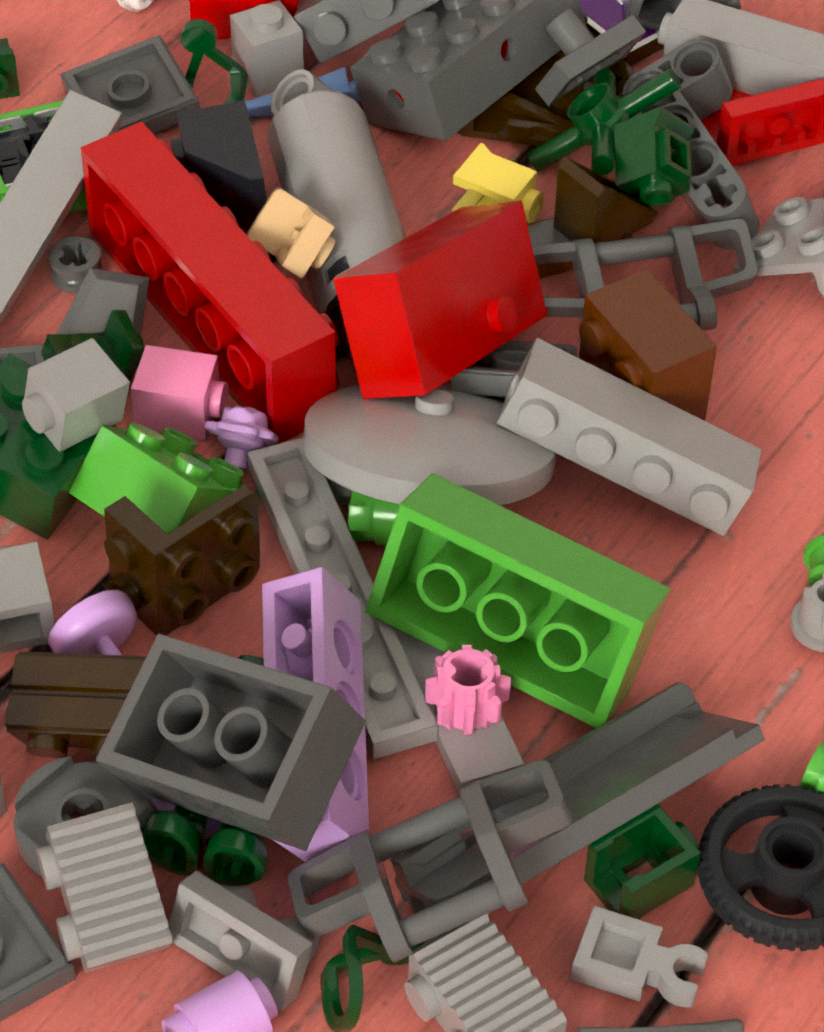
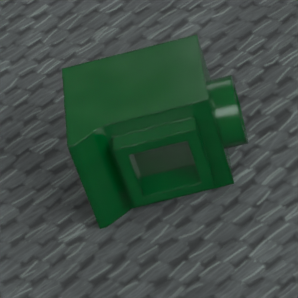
M661 106L614 124L616 187L649 206L666 205L672 202L674 197L690 192L689 179L692 178L689 141L694 132V127Z
M656 804L588 845L584 881L608 910L639 920L648 912L694 886L700 858L699 847L691 831L679 821L674 822L660 805ZM645 862L652 866L653 869L644 875L639 873L630 879L626 875Z

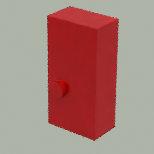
M522 201L461 207L333 278L363 399L427 395L547 316Z

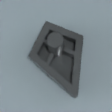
M90 268L56 334L85 333L103 335L112 310H125L136 332L141 335L149 277Z

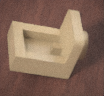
M276 188L248 230L247 236L252 242L259 241L267 252L277 257L282 267L303 278L309 267L318 270L326 261L335 244V239L329 236L335 226L325 215L285 190Z

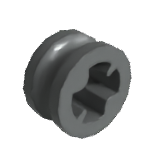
M81 236L67 237L52 245L49 251L51 281L55 287L63 292L77 293L90 268L103 270L101 250L97 243L89 238Z

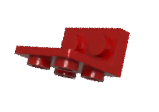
M824 78L757 95L733 89L730 100L722 103L720 110L701 120V122L732 166L823 144Z

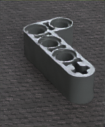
M705 40L691 41L631 76L624 85L623 96L668 69H672L681 83V89L637 115L661 106L694 127V132L689 141L692 178L689 179L690 192L682 194V198L700 224L740 218L747 223L750 238L752 239L759 232L760 222L745 184L701 122V120L720 110L722 103L730 100L733 88L717 46ZM730 240L713 241L720 248L726 250L735 249L734 243Z

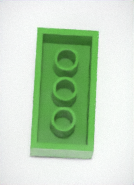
M431 473L399 505L365 613L445 653L448 650L452 653L461 650L462 645H472V649L481 652L487 649L492 654L498 656L497 665H500V675L511 677V686L598 728L610 721L629 695L671 588Z

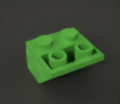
M131 422L128 429L101 426L68 493L104 517V509L126 496L168 534L233 491L247 484L241 481L244 472L237 466L218 457L211 456L208 460L194 451L197 442L188 435L170 427H163L161 433H158L144 425Z

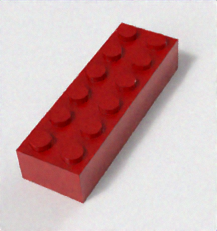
M142 121L80 147L89 232L125 274L149 277L146 299L192 352L218 355L219 381L228 383V393L239 406L252 407L266 414L268 429L279 437L277 444L303 433L305 417L309 408L320 398L335 392L339 387V378L336 372V347L339 345V336L329 316L325 313L319 314L304 298L298 283L290 276L285 277L275 267L264 246L259 241L252 242L238 226L231 210L226 206L220 207L207 193L201 178L195 172L189 173L176 159L169 143L164 139L158 140Z

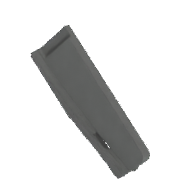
M676 682L543 758L542 760L548 761L553 769L573 816V821L562 830L509 852L521 883L527 882L763 742L765 738L760 725L702 711L690 687ZM536 793L493 808L497 823L544 803L548 799V793ZM471 823L390 859L396 873L394 878L395 884L400 890L404 903L409 901L413 913L493 879L473 829L462 836L460 834L469 828Z

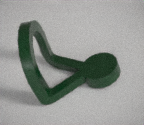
M193 19L183 25L180 39L183 47L193 53L185 74L190 87L193 89L203 55H206L230 73L231 92L223 104L244 100L248 75L239 63L215 47L217 30L214 25L202 19Z
M356 925L349 926L343 936L344 953L330 959L320 974L322 1008L325 1020L330 1030L334 1032H350L356 1027L363 1002V964L378 960L389 965L409 963V956L393 963L385 950L380 936ZM424 942L413 946V950L423 945ZM357 944L365 948L358 949ZM348 969L349 998L344 1014L340 1003L337 971Z

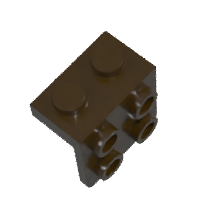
M248 485L241 486L168 534L126 496L104 509L107 539L104 541V549L109 558L111 580L108 583V590H119L126 593L134 605L137 618L155 635L159 633L166 636L181 625L186 626L193 623L204 613L206 608L231 591L238 592L247 587L259 571V495Z

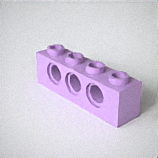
M323 567L262 584L264 666L332 687L365 719L360 599ZM365 725L307 851L275 841L304 862L348 840L347 838L367 829L369 830Z

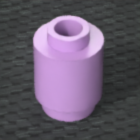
M235 971L175 1004L174 1014L163 1019L161 1025L163 1032H273L270 1020L278 1016V1011L270 991L260 978L255 977L248 980L242 972Z

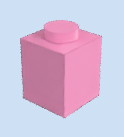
M146 345L131 386L134 422L158 433H161L163 427H170L188 435L194 440L206 441L209 431L204 428L205 422L213 421L214 417L222 418L228 398V383L219 381L218 355Z

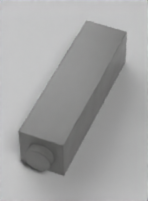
M682 0L675 12H667L661 22L658 43L664 45L663 57L691 41L705 40L712 42L718 48L734 90L757 95L824 78V34L709 0Z

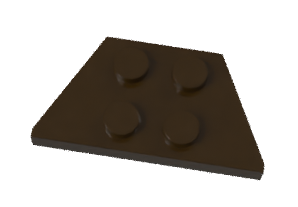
M583 12L584 19H585L586 26H587L588 17H587V15ZM560 50L457 133L466 137L540 146L574 126L567 116L568 107L581 92L594 84V78L548 106L535 88L555 62L566 56ZM621 60L608 68V70L612 71L616 77L615 94L623 97L624 85L635 72L626 61Z

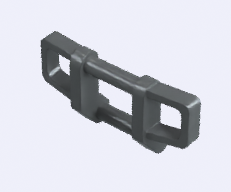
M740 218L690 227L687 225L669 227L666 234L594 243L592 238H583L565 243L532 245L536 264L572 261L580 298L544 297L547 311L546 317L583 318L585 294L604 287L600 266L670 257L681 303L679 305L702 330L715 329L717 326V310L714 298L750 287L758 273L748 226ZM719 240L732 241L736 249L741 271L703 283L694 245Z
M538 760L480 781L477 780L459 788L461 795L373 835H371L368 829L293 869L288 875L289 888L295 914L307 936L311 939L318 938L371 914L385 950L391 961L395 963L413 955V946L503 906L510 912L528 904L527 895L509 852L562 830L573 821V816L550 763L546 760ZM536 793H548V799L544 803L497 823L493 808ZM471 823L476 840L493 879L401 919L383 861ZM356 870L359 885L312 905V897L318 890Z

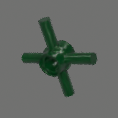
M608 69L599 70L594 75V84L581 92L568 107L567 116L574 126L530 151L528 157L532 166L540 172L584 145H591L592 170L600 175L611 173L614 169L615 159L614 124L632 118L681 89V83L672 69H668L622 97L615 94V74Z

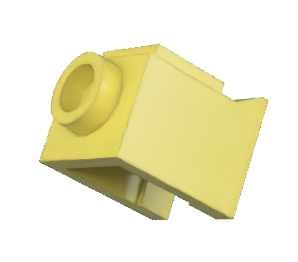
M480 143L453 175V184L468 191L453 207L452 212L461 207L522 201L527 223L535 222L544 203V193L536 190L537 171L492 154L485 144Z

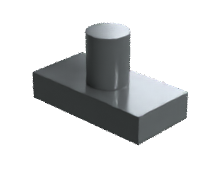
M572 9L564 11L546 27V31L566 56L555 62L535 90L545 103L550 106L594 78V75L599 70L608 69L623 60L646 33V30L635 16L631 15L594 38Z

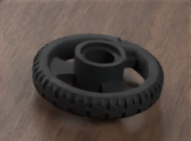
M774 784L773 786H762L761 789L757 787L752 788L749 791L742 792L740 796H734L725 802L722 808L720 807L710 818L703 831L699 845L698 877L712 909H716V914L728 926L733 925L732 929L739 932L747 939L752 937L754 938L753 942L764 944L766 947L775 945L779 950L787 949L789 951H795L796 948H799L800 951L819 949L820 945L824 947V793L821 791L817 793L813 788L809 787L808 790H804L800 785L791 786V784H785L784 787H780L779 784ZM783 816L770 822L762 830L756 853H737L725 846L731 835L748 822L762 817ZM780 863L792 864L799 869L787 868ZM751 887L756 900L769 911L781 915H796L809 910L812 918L790 919L769 914L750 904L740 893Z

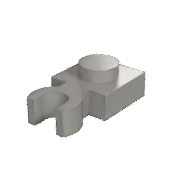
M594 906L572 964L570 980L638 1002L641 1000L645 986L649 985L658 988L662 997L669 1003L679 1007H693L698 985L690 981L681 980L675 973L685 970L703 976L708 953L700 947L691 944H678L671 948L660 946L663 927Z

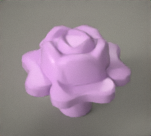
M238 405L232 408L231 406H226L221 421H207L204 427L210 433L218 435L217 440L227 448L224 460L242 470L248 469L247 452L261 449L263 446L277 444L279 439L275 433L268 429L266 414L252 407H241Z

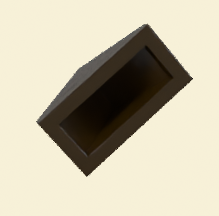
M564 157L558 166L553 227L571 242L583 238H592L594 243L625 239L651 224L658 215L650 206L643 204L639 199L616 187V181L600 175L592 169L567 157Z

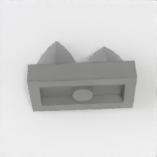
M195 871L179 883L169 923L173 943L224 976L240 971L248 980L255 977L260 978L270 991L277 1009L281 1012L298 998L307 965L317 952L320 937L315 939L309 938L297 917L275 920L259 910L256 906L254 893L250 887L221 886L198 871Z

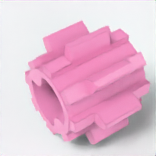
M462 645L461 650L454 653L448 650L442 657L437 656L435 658L434 677L425 680V703L435 704L436 714H438L437 724L443 725L449 731L454 727L463 730V735H471L475 729L482 726L487 729L493 723L498 724L500 722L502 702L508 701L510 696L511 677L500 675V665H497L498 656L492 654L487 649L481 652L472 649V645Z

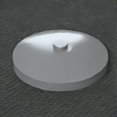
M442 384L427 395L363 399L359 385L343 388L316 401L309 408L304 424V453L312 466L321 474L352 491L400 504L431 473L500 506L514 503L534 495L549 483L554 472L556 453L497 424L505 399L497 396L473 395L451 391L452 385Z

